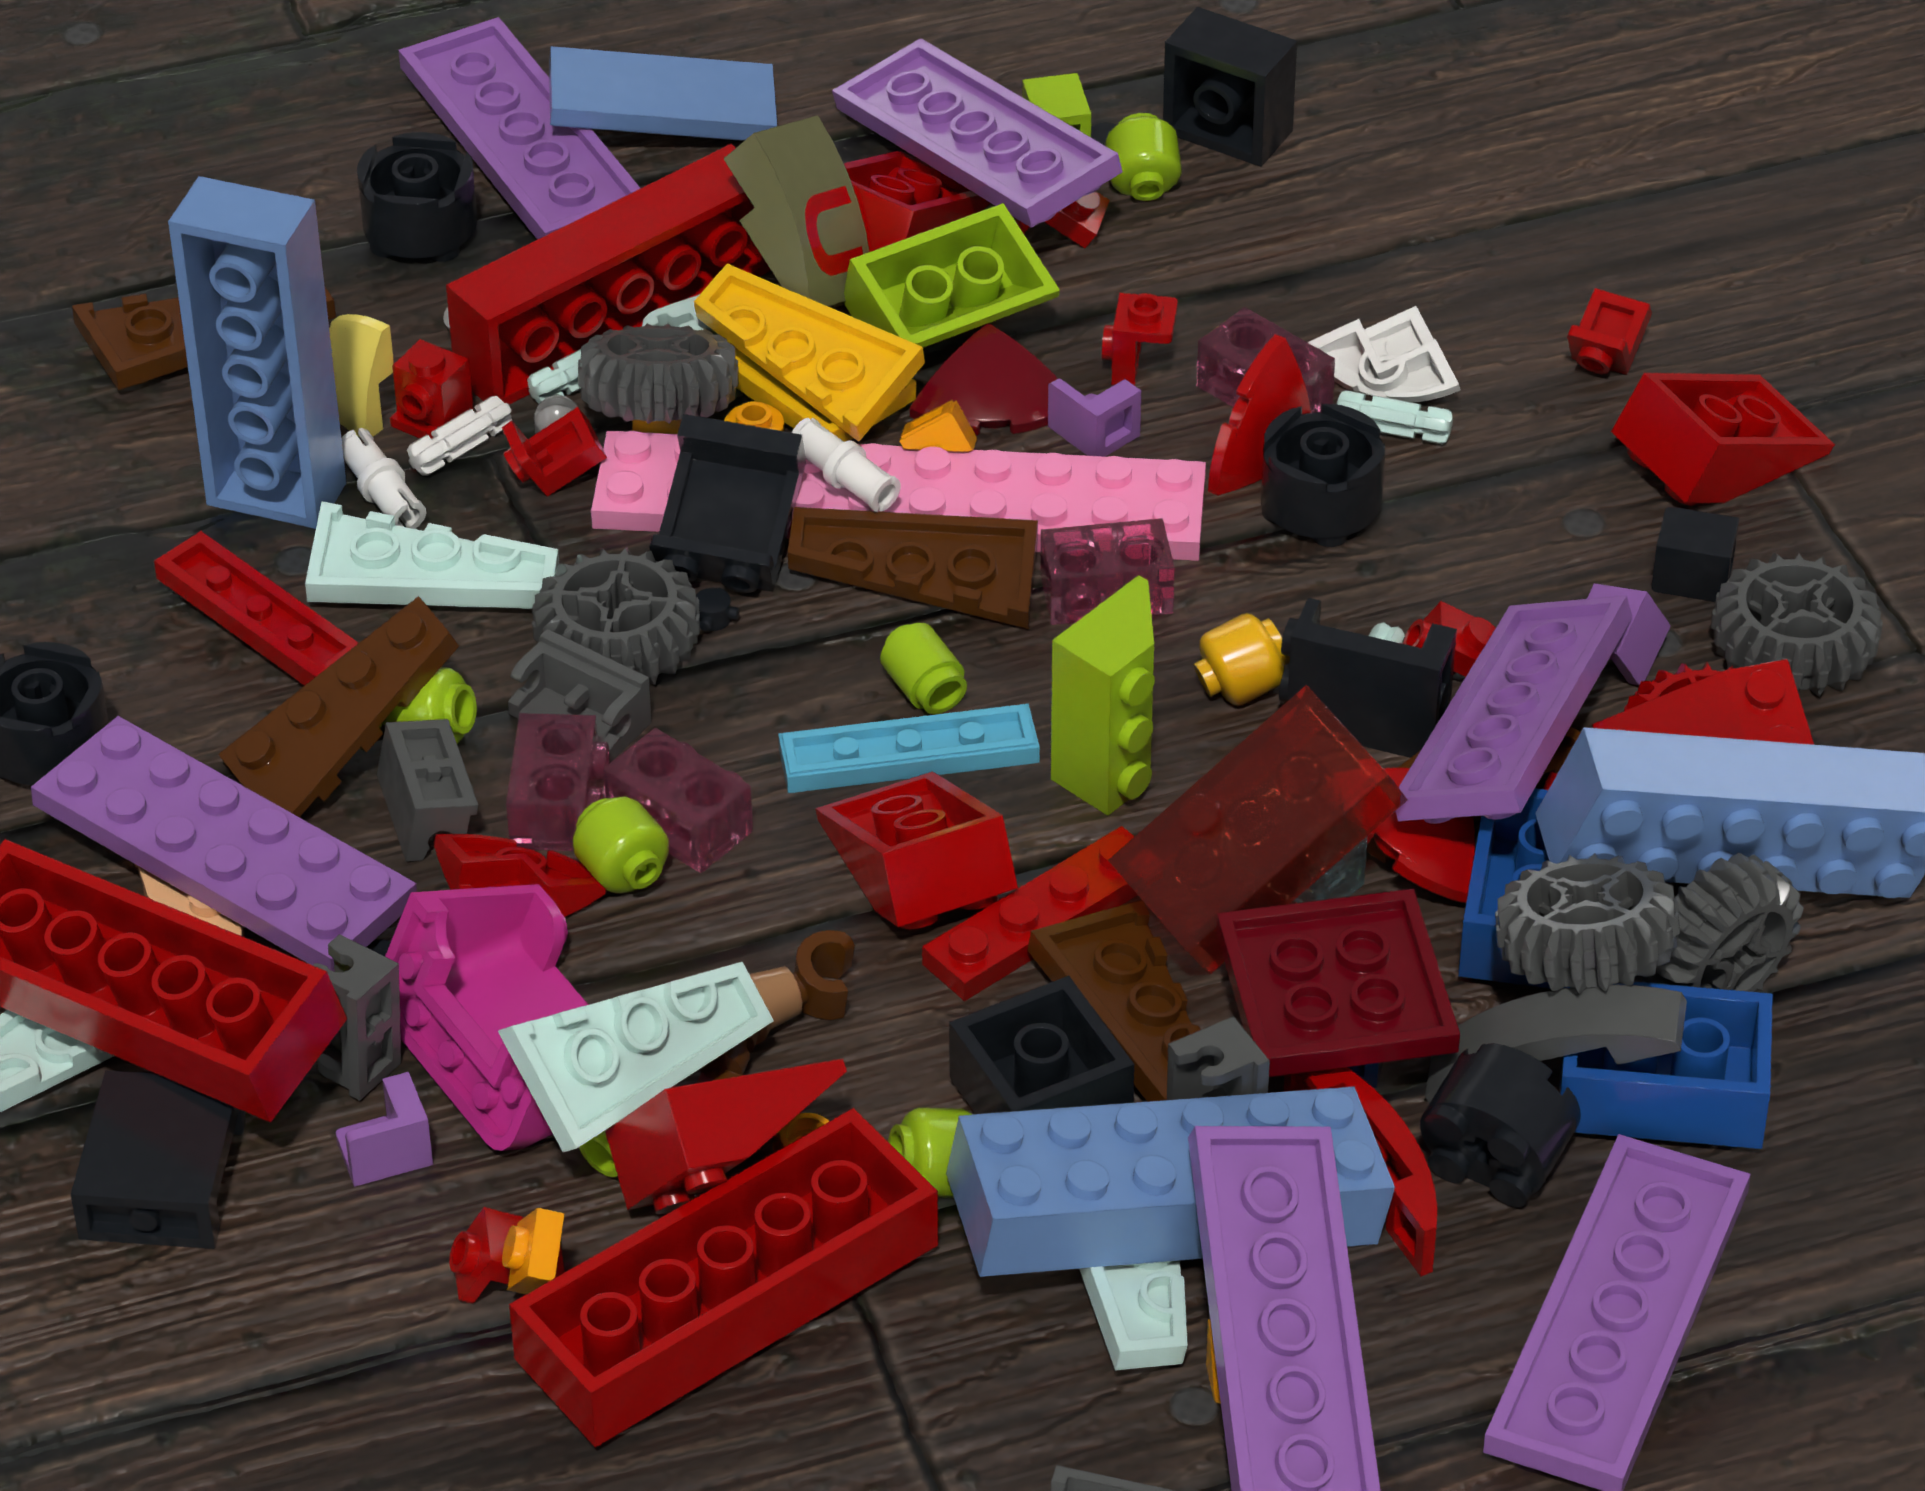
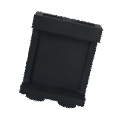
M683 414L677 434L680 447L679 459L659 534L652 535L649 545L655 561L672 560L677 572L687 573L689 582L699 578L721 582L728 589L741 593H751L756 591V589L774 592L793 510L806 465L803 436L796 433Z
M1308 598L1299 619L1289 618L1282 638L1281 654L1290 656V663L1285 667L1279 688V700L1287 702L1286 729L1411 758L1423 748L1451 702L1457 629L1432 623L1422 648L1320 625L1321 600Z
M105 1070L71 1191L78 1239L215 1249L220 1231L216 1200L233 1135H241L244 1131L246 1123L245 1111L158 1074Z

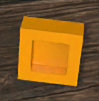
M536 1208L520 1220L517 1226L513 1225L510 1227L502 1254L503 1266L511 1268L508 1291L528 1294L555 1278L565 1213Z

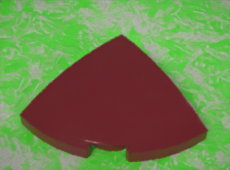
M988 323L965 341L931 377L910 406V417L916 419L951 400L953 402L957 400L976 436L980 434V426L996 429L1010 424V432L1012 434L1036 430L1048 426V385L1058 378L1020 343Z

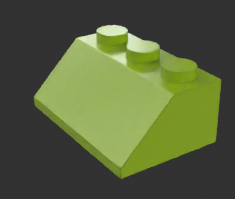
M1004 203L850 259L844 288L846 300L844 305L852 317L917 345L926 347L1059 297L1060 289Z
M1140 575L1052 640L1051 780L1107 816L1129 799L1138 798L1146 790L1152 777V705L1155 682L1153 675L1154 635L1149 582Z

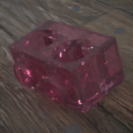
M1244 307L1198 340L1197 386L1234 407L1240 395L1236 394V390L1244 375L1266 343L1277 334L1286 338L1296 358L1307 389L1311 413L1321 412L1322 404H1333L1335 358Z
M1163 518L1041 529L1040 576L1051 625L1076 623L1138 575L1149 582L1151 614L1173 613L1175 567Z
M519 713L506 801L509 839L516 840V847L532 850L573 851V836L578 818L593 802L604 799L603 787H596L597 780L608 779L609 743L598 742L596 715Z
M657 728L651 730L603 768L605 798L626 796L640 802L669 838V854L699 873L704 872L753 832L751 785L746 783L735 772L726 771L701 756L689 744L678 742Z

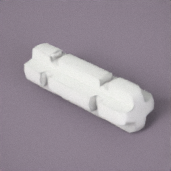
M491 396L474 407L477 412L474 413L473 409H469L431 432L432 439L429 435H425L410 444L407 449L409 464L422 476L434 473L445 466L444 459L447 462H452L489 439L487 433L495 436L502 432V427L512 421L510 406L508 403H504L498 396Z

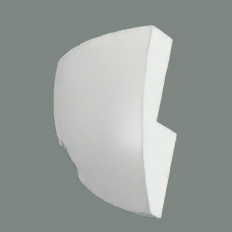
M1417 306L1366 329L1363 328L1360 320L1357 319L1305 343L1307 350L1321 370L1333 381L1353 392H1362L1371 396L1375 395L1415 403L1434 400L1461 391L1459 383L1437 340L1433 339Z

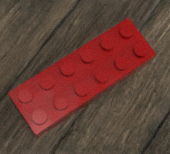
M729 144L447 284L446 292L452 352L469 359L472 392L482 401L491 396H498L504 403L510 405L529 395L528 390L530 388L527 379L531 374L546 366H549L551 371L554 370L552 366L554 362L580 350L581 346L588 343L589 339L595 335H603L609 329L622 330L626 325L642 327L643 319L648 313L701 294L726 264H730L758 277L770 272L771 269L740 222L755 207L724 161V158L736 147Z
M4 839L0 844V1007L270 1123L346 1022V1014L327 971Z
M852 1108L729 1178L727 1182L715 1186L510 1303L514 1359L596 1448L937 1247L938 1191L867 1120Z

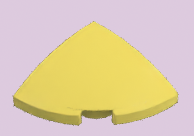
M357 314L340 315L331 321L329 328L339 421L349 431L354 429L357 436H359V428H364L374 437L383 430L379 383L393 373L392 365L394 360L390 325L368 316Z

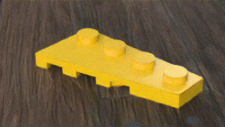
M726 264L694 301L696 317L720 336L726 338L730 344L858 442L925 363L922 346L730 264Z

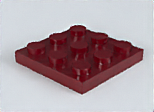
M1414 889L1217 913L1216 932L1244 1030L1270 1060L1269 1077L1459 1052L1460 1031Z

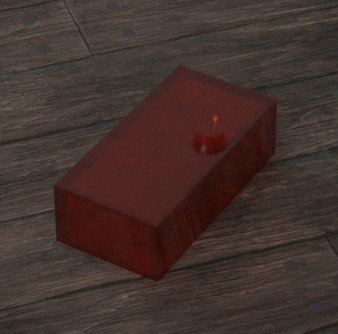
M1306 685L1108 861L1184 949L1210 975L1225 962L1216 932L1217 913L1291 904L1408 799L1388 773Z

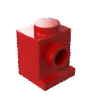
M419 339L392 365L397 411L390 417L391 427L417 438L429 435L432 439L431 432L465 411L473 409L468 358Z

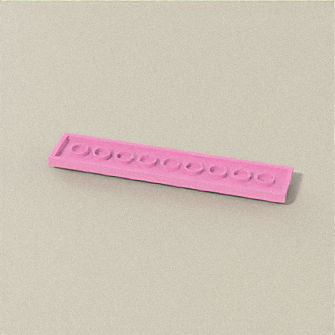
M607 431L603 448L607 458L600 463L591 508L592 529L659 532L680 455L677 434ZM875 443L858 444L865 450L867 459L889 475L895 476L901 483L897 499L888 509L882 512L1038 520L1036 552L1199 561L1206 462L1183 461L1179 459L1161 460L1123 458L1119 456L1104 457L1059 453L1008 452L1000 450L955 452L946 451L940 447H926L916 450L903 449L902 446ZM806 459L795 507L874 511L867 503L845 487L835 488L826 482L823 478V471ZM790 524V528H789V532H788L787 539L790 538L791 524Z

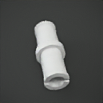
M805 418L795 426L792 433L803 436L805 458L823 471V478L826 482L835 488L845 487L867 503L875 512H878V510L881 512L885 511L895 502L901 489L899 479L889 475L867 459L863 447L854 441L844 442L823 427L815 418Z
M359 428L358 435L364 444L358 438L354 429L347 432L341 438L344 461L358 478L357 489L366 501L376 503L383 514L394 516L395 525L404 527L399 520L400 518L407 528L416 529L425 519L426 508L420 500H417L406 485L403 469L396 460L386 458L368 430L364 428Z

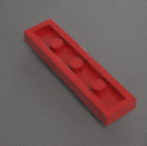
M202 531L154 560L157 580L304 686L359 643Z
M1120 826L922 946V965L965 1002L1034 959L1027 951L1032 930L1123 905L1164 879V860L1123 826Z

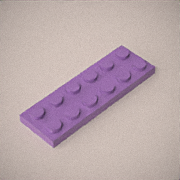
M499 17L399 50L400 68L536 239L542 238L640 189L638 184L592 129L550 125L549 77Z
M922 38L832 90L838 110L993 205L997 206L1004 203L1013 217L1031 228L1039 223L1050 220L1058 211L1081 197L1094 193L1104 183L1123 172L1117 152Z
M1627 595L1509 606L1393 795L1392 802L1398 821L1424 820L1427 823L1437 824L1449 821L1455 817L1484 815L1488 819L1496 820L1521 813L1633 618Z
M120 716L114 718L31 786L33 806L306 963L326 965L331 971H334V959L328 954V944L340 934L367 947L402 915L410 893L417 892V885L414 881Z
M1195 1126L1188 1136L1231 1491H1381L1331 1127Z
M1618 1134L1485 1433L1483 1453L1601 1491L1624 1490L1748 1194L1750 1173Z

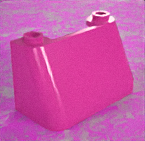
M539 884L411 892L385 957L399 963L401 1040L485 1143L492 1149L500 1151L524 1149L552 1135L551 1129L500 1037L498 1030L589 1005L556 967L563 945L567 939L568 929L565 917L556 903Z

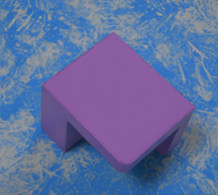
M1060 378L1048 385V427L1087 456L1105 457L1140 436L1141 390L1126 379L1098 395L1091 393L1086 396Z
M1594 583L1587 599L1627 595L1633 618L1609 659H1612L1629 684L1640 685L1641 681L1646 680L1671 625L1648 592Z
M409 1072L382 1079L386 1116L342 1127L336 1131L337 1145L354 1187L433 1165L428 1118Z

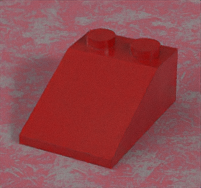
M901 151L844 163L860 206L869 252L983 211L990 204L984 198L920 159Z
M1644 373L1611 430L1629 448L1627 453L1633 461L1654 472L1666 484L1665 491L1673 499L1690 506H1694L1697 503H1726L1829 455L1835 446L1825 434L1760 374Z
M1788 659L1721 671L1592 724L1591 727L1814 745Z
M933 771L815 808L820 825L874 910L897 927L904 929L926 927L938 920V914L959 907L966 910L984 908L995 903L998 900L999 894L1018 889L1003 815Z
M844 1059L666 1088L605 1131L627 1210L654 1205L656 1214H668L695 1198L694 1194L708 1191L721 1183L727 1182L725 1173L748 1159L847 1072Z

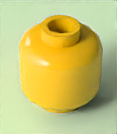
M1244 613L1206 632L1201 637L1199 650L1202 660L1194 663L1193 667L1209 697L1221 693L1224 699L1231 705L1242 706L1280 686L1285 670L1284 666L1290 663V656L1281 654L1282 637L1269 618L1260 621L1254 615Z

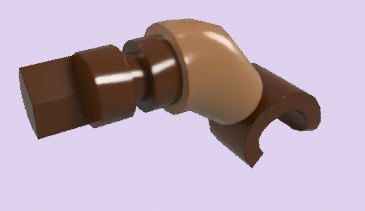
M835 930L815 932L806 937L798 947L793 973L784 966L749 974L774 1021L699 1069L701 1075L697 1083L742 1076L750 1059V1053L755 1045L765 1041L771 1029L801 1014V1011L819 1019L834 1020L844 1018L848 995L847 987L842 979L832 981L826 980L823 977L839 979L852 967L855 949L852 938L845 932Z

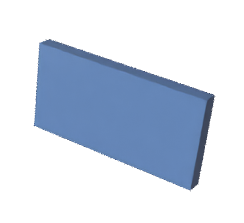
M550 47V125L745 141L755 132L777 127L773 64Z

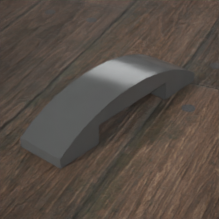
M1609 985L1606 992L1599 987L1585 988L1581 993H1578L1575 987L1562 988L1558 991L1541 992L1503 1003L1477 1014L1458 1026L1460 1031L1458 1053L1431 1056L1425 1098L1429 1103L1431 1102L1461 1052L1468 1049V1054L1477 1053L1482 1044L1495 1043L1509 1046L1525 1052L1539 1061L1607 1047L1617 1065L1681 1051L1687 1000L1682 992L1637 985Z

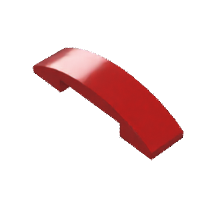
M1347 1067L1284 1075L1283 1092L1355 1086L1395 1186L1387 1213L1386 1231L1420 1277L1433 1272L1437 1229L1436 1191L1425 1156L1403 1119L1370 1084Z

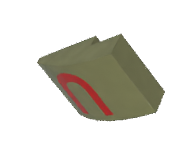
M818 115L753 133L724 158V161L755 207L740 220L741 224L782 287L830 308L844 305L846 301L844 288L850 259L868 253L869 246L855 191L833 140Z

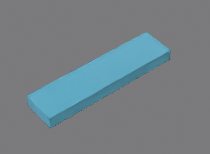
M1029 703L778 733L779 753L788 793L910 779L932 771L938 775L1040 763V746Z

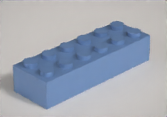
M198 176L169 219L168 224L206 504L316 529L321 501L335 503L346 485V475L315 200Z
M1584 727L1535 813L1550 862L1556 864L1565 862L1569 855L1575 859H1589L1595 853L1599 859L1607 860L1619 855L1623 856L1625 864L1637 861L1646 863L1648 871L1654 870L1663 873L1665 882L1690 884L1698 870L1701 869L1708 872L1714 861L1719 858L1728 861L1731 856L1738 853L1746 857L1755 854L1762 861L1770 862L1791 880L1792 886L1797 891L1910 898L1925 875V753Z
M1355 1086L960 1115L946 1171L980 1277L1202 1259L1188 1136L1195 1126L1331 1127L1347 1247L1378 1244L1395 1186Z

